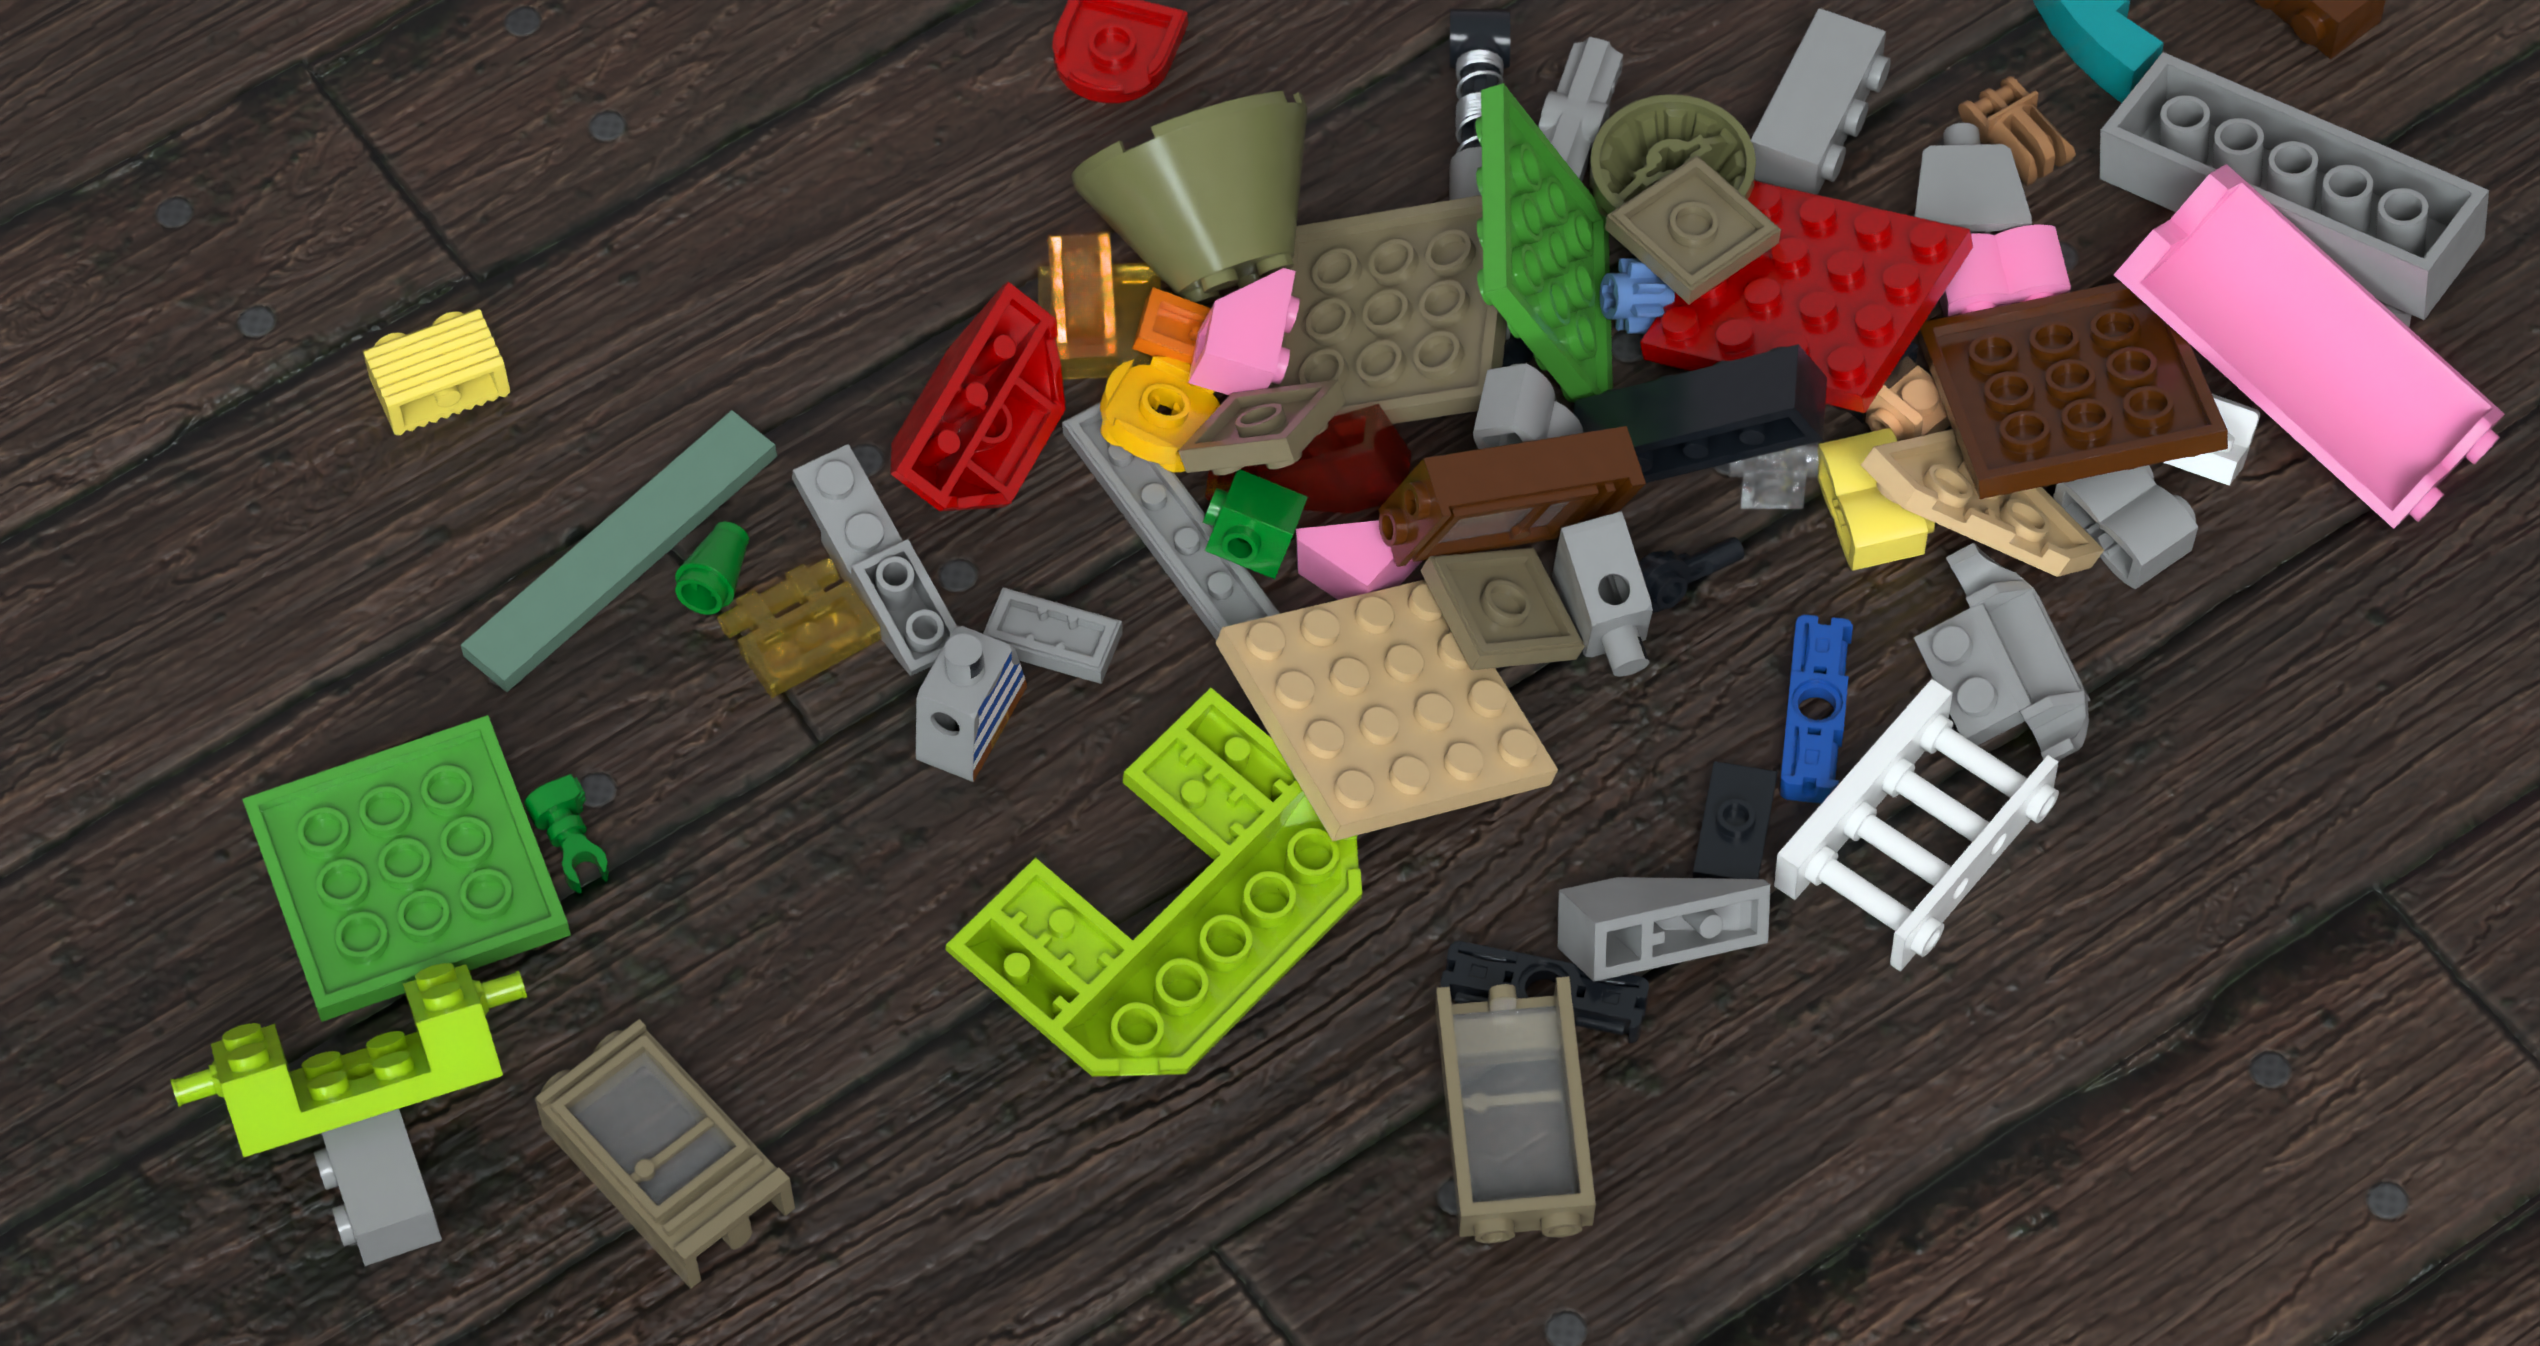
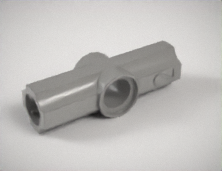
M1588 37L1586 41L1573 44L1557 91H1550L1546 97L1538 126L1581 182L1591 157L1596 135L1603 124L1609 119V104L1623 67V54L1616 51L1609 41L1594 37Z

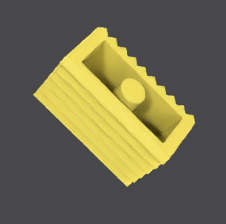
M479 308L465 314L458 311L443 314L434 321L432 326L407 335L404 333L388 334L379 339L374 347L363 350L369 378L395 435L401 436L406 430L414 431L417 426L425 427L429 422L436 423L441 417L448 419L452 413L460 414L464 409L471 410L475 405L483 406L487 400L494 402L499 396L506 397L510 393L502 356Z

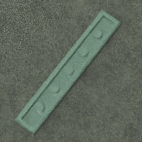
M731 410L461 644L463 656L504 691L508 692L777 457L776 445Z

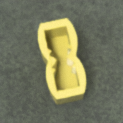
M1891 428L1818 444L1815 465L1818 481L1826 505L1834 519L1837 535L1847 563L1852 571L1924 555L1927 536L1935 530V522L1903 509L1899 504L1883 496L1877 488V481L1861 466L1874 446L1897 441Z

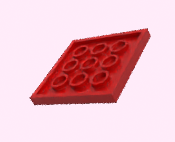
M1754 181V187L1748 201L1781 229L1779 243L1690 304L1675 293V302L1663 307L1665 312L1663 316L1655 319L1640 341L1643 359L1693 371L1713 366L1717 362L1733 361L1769 352L1776 347H1789L1799 344L1827 377L1826 404L1866 413L1973 248L1971 231L1963 227Z

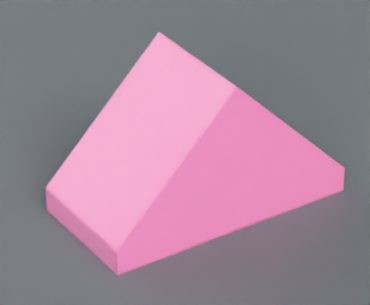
M1379 520L1296 529L1298 574L1337 600L1399 586L1422 562H1413L1411 559L1406 566L1397 567L1391 547L1387 546L1381 537Z

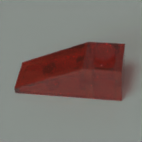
M1376 404L1333 416L1328 422V428L1319 435H1316L1302 451V457L1289 466L1269 469L1266 467V464L1244 466L1241 470L1307 496L1308 498L1303 510L1354 513L1383 505L1409 475L1411 451L1381 406ZM1209 470L1205 497L1209 502L1212 500L1216 487L1227 492L1229 491L1236 472L1226 475H1215L1212 470Z

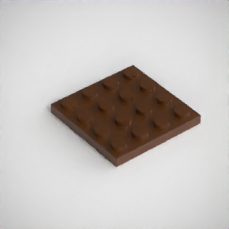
M2122 282L1925 321L1918 331L1921 349L1979 499L2008 495L2018 491L2072 482L2082 478L2131 470L2137 467L2228 449V430L2191 345Z

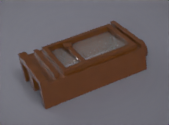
M1627 426L1427 457L1422 459L1378 509L1380 513L1379 530L1384 543L1391 547L1396 566L1401 567L1406 566L1411 559L1413 562L1427 560L1431 556L1473 553L1556 539L1563 527L1619 512L1646 482Z

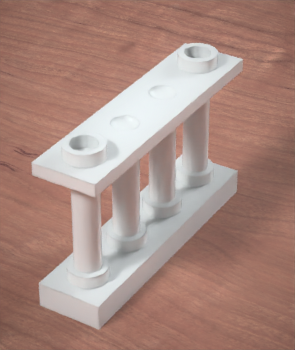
M1933 679L1927 683L1777 854L1774 887L1792 899L1796 900L1810 883L1817 886L1823 882L1893 929L1895 933L1890 965L1900 972L1916 953L1924 957L1933 949L1943 933L1944 920L2029 821L2032 820L2035 823H2040L2047 816L2059 795V791L2054 788L2058 767L2057 760L2047 755L2028 778L2015 771L1952 729L1953 721L1949 719L1953 692ZM1938 750L2010 799L1995 817L1988 822L1914 773V764L1925 751L1933 754ZM1887 794L1892 797L1901 794L1972 843L1957 861L1950 866L1876 817V807ZM1849 838L1854 841L1862 838L1934 887L1912 911L1837 861V852Z

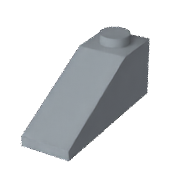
M1616 877L1560 889L1558 903V949L1595 982L1768 943L1770 884L1764 879Z

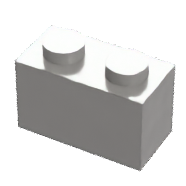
M399 1109L322 1133L326 1148L315 1151L314 1156L325 1189L328 1190L339 1186L344 1201L343 1205L332 1208L343 1245L347 1246L357 1242L364 1266L442 1241Z

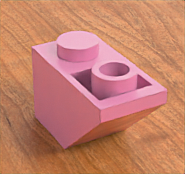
M1282 268L1214 302L1198 331L1188 380L1189 384L1230 395L1234 392L1267 389L1271 383L1279 385L1282 382L1290 357V349L1281 347L1284 332H1291L1300 304V298L1291 296L1296 271Z

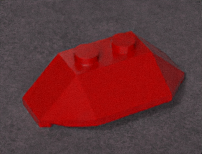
M1010 282L1002 285L947 349L891 443L890 474L938 511L1001 508L1010 505L1066 410L1062 368L1055 341L1058 337L1057 319Z

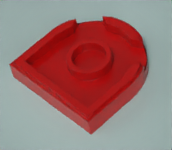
M1068 0L1053 36V59L1056 72L1061 81L1071 91L1091 101L1123 103L1138 99L1153 91L1168 74L1188 27V12L1144 0Z

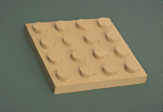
M1425 579L1222 627L1216 641L1221 654L1332 841L1549 786L1558 771V768L1496 668L1470 669Z

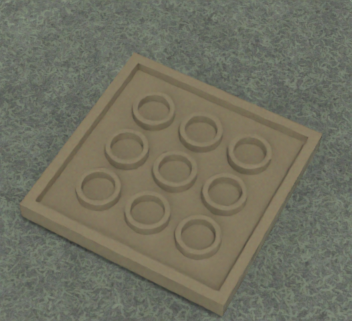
M1477 195L1297 226L1294 257L1292 258L1294 266L1290 270L1296 271L1291 296L1300 298V304L1291 332H1284L1281 347L1290 349V357L1285 375L1279 385L1271 383L1268 388L1339 380L1346 403L1328 422V428L1319 435L1478 411L1487 370L1501 368L1503 365L1507 322L1494 305L1489 306L1485 303L1478 287L1477 274L1480 269H1483V248L1477 233V220L1483 217L1482 196Z

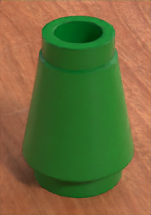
M724 521L717 523L713 531L708 534L678 568L675 575L677 583L675 592L684 606L700 614L712 615L718 613L722 607L728 606L733 601L746 547L749 544V536L743 528L732 522Z

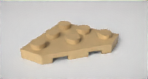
M1953 429L1874 446L1861 464L1877 481L1876 485L1881 494L1888 500L1899 504L1903 509L2056 577L2092 568L2104 551L2042 487L1979 499Z

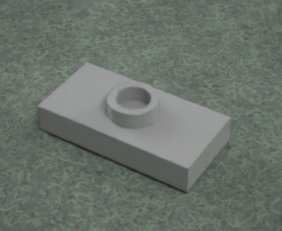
M1003 587L983 634L1010 644L1016 649L1019 661L1102 684L1123 634L1121 620Z

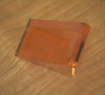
M1110 231L1048 235L1053 317L1057 319L1058 337L1055 341L1059 358L1118 356Z

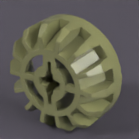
M1667 94L1651 96L1632 102L1614 113L1603 124L1592 146L1590 187L1593 189L1598 211L1607 217L1609 213L1696 155L1748 200L1754 187L1756 169L1755 150L1750 141L1751 139L1744 127L1734 116L1723 108L1700 98Z

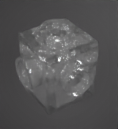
M1818 442L1728 463L1729 477L1740 478V509H1803L1806 477L1818 476Z

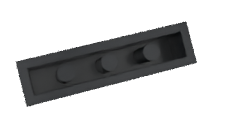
M1799 344L1789 347H1776L1769 352L1733 361H1721L1713 366L1677 375H1665L1657 380L1622 389H1609L1602 394L1575 400L1574 415L1580 421L1583 433L1627 426L1645 482L1650 483L1823 441L1827 377Z

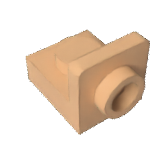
M1919 365L1890 389L1883 385L1866 411L1865 422L1869 425L1872 432L1891 428L1897 441L1941 432L1951 425L1933 377Z

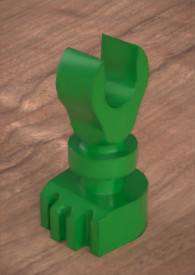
M569 774L535 789L525 799L524 805L537 829H547L546 834L553 847H560L563 854L562 868L565 882L572 890L582 893L579 878L574 870L578 864L582 862L594 863L605 882L608 880L609 868L604 851L599 846L590 842L584 835L587 827L580 814L583 811L582 805L586 801L585 792L577 777L573 778L572 774Z

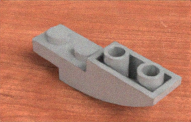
M850 445L842 446L792 471V480L821 530L823 546L883 642L910 676L933 666L957 625L908 539L903 541Z

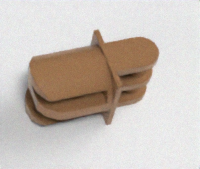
M2008 76L2001 81V88L1996 91L1991 88L1983 90L1979 95L1980 100L1975 103L1966 100L1959 104L1958 110L1964 123H1970L1978 127L1982 144H2004L2011 149L2020 180L2028 187L2035 183L2037 177L2042 178L2053 172L2054 164L2061 167L2071 162L2076 153L2068 140L2037 108L2039 93L2035 90L2029 94L2014 77Z

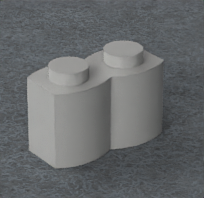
M1525 363L1487 370L1473 430V438L1478 449L1583 433L1580 421L1568 408L1555 401V392L1551 383L1536 368Z
M2149 465L2056 484L2053 499L2104 549L2100 558L2120 580L2134 589H2137L2192 551L2198 530L2194 511L2185 499L2178 495H2172L2164 488L2155 484L2154 475Z

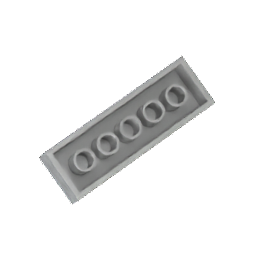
M2162 52L2100 131L2101 180L2177 212L2211 172L2227 164L2376 299L2422 320H2425L2485 239L2488 189Z

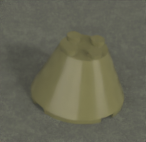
M1283 91L1267 92L1225 101L1151 126L1155 139L1127 150L1124 149L1122 141H1118L1082 162L1071 175L1075 190L1177 296L1204 306L1219 299V291L1236 285L1241 289L1282 268L1290 269L1294 266L1292 258L1294 257L1307 119L1305 99L1298 92L1293 94L1296 103L1287 102Z

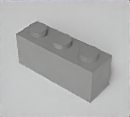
M1821 8L1817 10L1750 140L1756 157L1755 180L1818 195L1825 179L1832 182L1836 180L1846 153V148L1843 147V144L1848 135L1857 137L1864 124L1868 111V103L1865 100L1870 90L1879 93L1886 81L1891 64V59L1883 56L1886 31Z

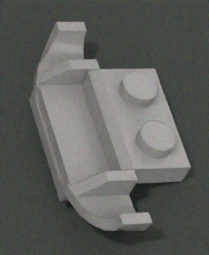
M1975 543L1947 556L1946 559L1967 596L1966 600L1970 608L1915 636L1914 639L1934 681L1953 692L1950 715L1959 734L1978 746L2025 721L2037 740L2043 759L2049 755L2060 762L2061 759L2078 751L2084 744L2089 723L2088 701H2090V698L2040 596L2016 572L2003 568L1986 555Z

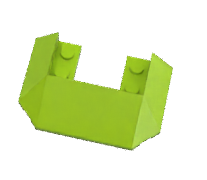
M1212 688L1203 694L1124 771V785L1214 860L1134 940L1129 938L1035 858L946 944L945 950L1092 1077L1187 1074L1362 897L1357 835L1332 841L1272 738Z

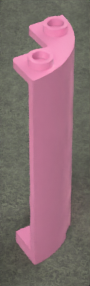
M2227 164L2211 172L2173 217L2154 228L2114 274L2117 279L2393 529L2408 515H2411L2419 522L2444 496L2437 486L2465 457L2475 465L2500 438L2491 429L2505 414Z

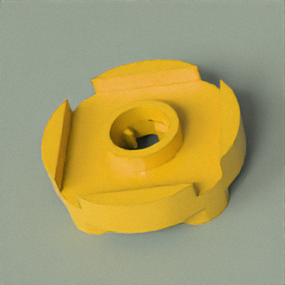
M1153 356L1150 365H1137L1132 367L1134 359L1122 363L1109 376L1100 402V411L1103 419L1100 427L1101 435L1110 444L1121 446L1131 454L1144 460L1159 463L1167 471L1184 472L1185 468L1178 451L1220 406L1219 401L1213 395L1214 391L1189 384L1191 364L1176 359ZM1159 405H1163L1172 411L1171 415H1163L1155 410L1158 409Z

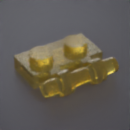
M825 558L809 568L804 564L795 567L785 573L786 580L760 594L752 590L736 599V607L717 616L718 622L728 638L748 628L753 631L738 639L740 654L771 698L881 640L879 624L848 581L826 593L823 590L824 587L839 580L838 572L829 558ZM796 602L801 604L800 607L777 619L774 617V614Z

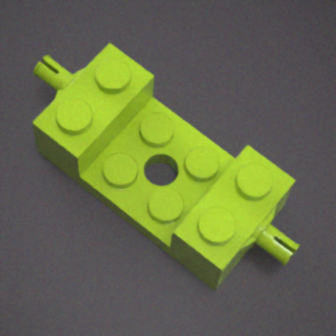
M451 963L427 967L415 975L416 980L403 984L417 1032L405 1035L401 1031L387 1032L370 1039L366 1043L367 1048L342 1056L337 1051L320 1053L305 1060L302 1063V1068L291 1072L275 1024L263 1028L258 1023L237 1026L225 1032L222 1036L223 1040L211 1043L214 1062L209 1065V1069L177 1079H170L177 1104L181 1107L183 1104L215 1094L218 1097L225 1098L244 1158L503 1076L485 1016L490 1012V1008L527 998L520 972L516 971V973L481 983L480 980H472L467 964L455 968Z

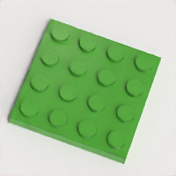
M1502 83L1482 89L1481 117L1476 119L1475 124L1477 137L1482 147V167L1477 168L1476 171L1477 185L1482 196L1483 217L1477 220L1478 238L1483 248V269H1480L1477 274L1481 296L1487 305H1494L1504 317L1511 334L1517 339L1521 338L1529 347L1540 369L1543 371L1548 370L1559 383L1562 393L1568 402L1575 403V400L1602 394L1606 390L1613 389L1611 319L1609 320L1604 317L1600 306L1601 282L1603 277L1610 273L1609 232L1605 229L1606 217L1599 213L1595 198L1506 85Z
M488 715L242 799L321 1022L404 994L403 984L416 980L415 975L427 967L451 963L455 968L467 964L470 971L571 936L566 916Z

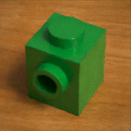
M1241 469L1238 470L1228 492L1216 487L1203 523L1214 527L1205 551L1275 579L1308 497Z

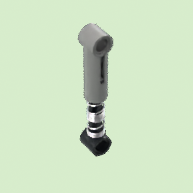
M1450 9V68L1456 69V76L1459 81L1456 88L1457 98L1459 99L1456 105V137L1461 145L1457 148L1456 154L1451 158L1449 164V200L1481 195L1477 185L1476 171L1477 168L1482 167V147L1477 137L1475 124L1476 119L1481 117V90L1502 84L1504 81L1502 77L1504 74L1503 70L1505 68L1510 69V9ZM1508 325L1506 328L1505 340H1508L1511 334Z

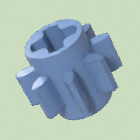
M1638 258L1619 259V273H1607L1601 282L1600 306L1602 313L1606 319H1616V330H1626L1627 334H1646L1655 319L1662 317L1665 313L1663 307L1675 302V292Z

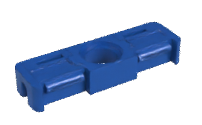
M1801 615L1797 618L1795 624L1779 792L1781 797L1786 800L1823 803L1839 785V780H1836L1838 749L1842 747L1849 678V676H1845L1847 650L1848 644H1851L1853 624L1848 619L1833 617L1831 618V625L1818 624V616ZM1818 697L1828 701L1834 708V712L1830 717L1823 720H1813L1804 716L1798 706L1806 699Z

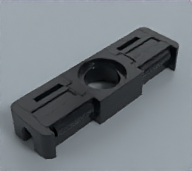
M1455 941L1450 945L1447 954L1446 970L1443 971L1440 987H1450L1451 999L1455 1000V1002L1474 1003L1488 1001L1489 989L1496 985H1514L1516 987L1517 999L1529 998L1526 990L1533 982L1538 980L1556 982V977L1569 976L1576 1026L1623 1035V1033L1629 1034L1628 1043H1635L1640 1038L1649 993L1648 980L1641 976L1626 974L1594 982L1574 963L1463 941Z

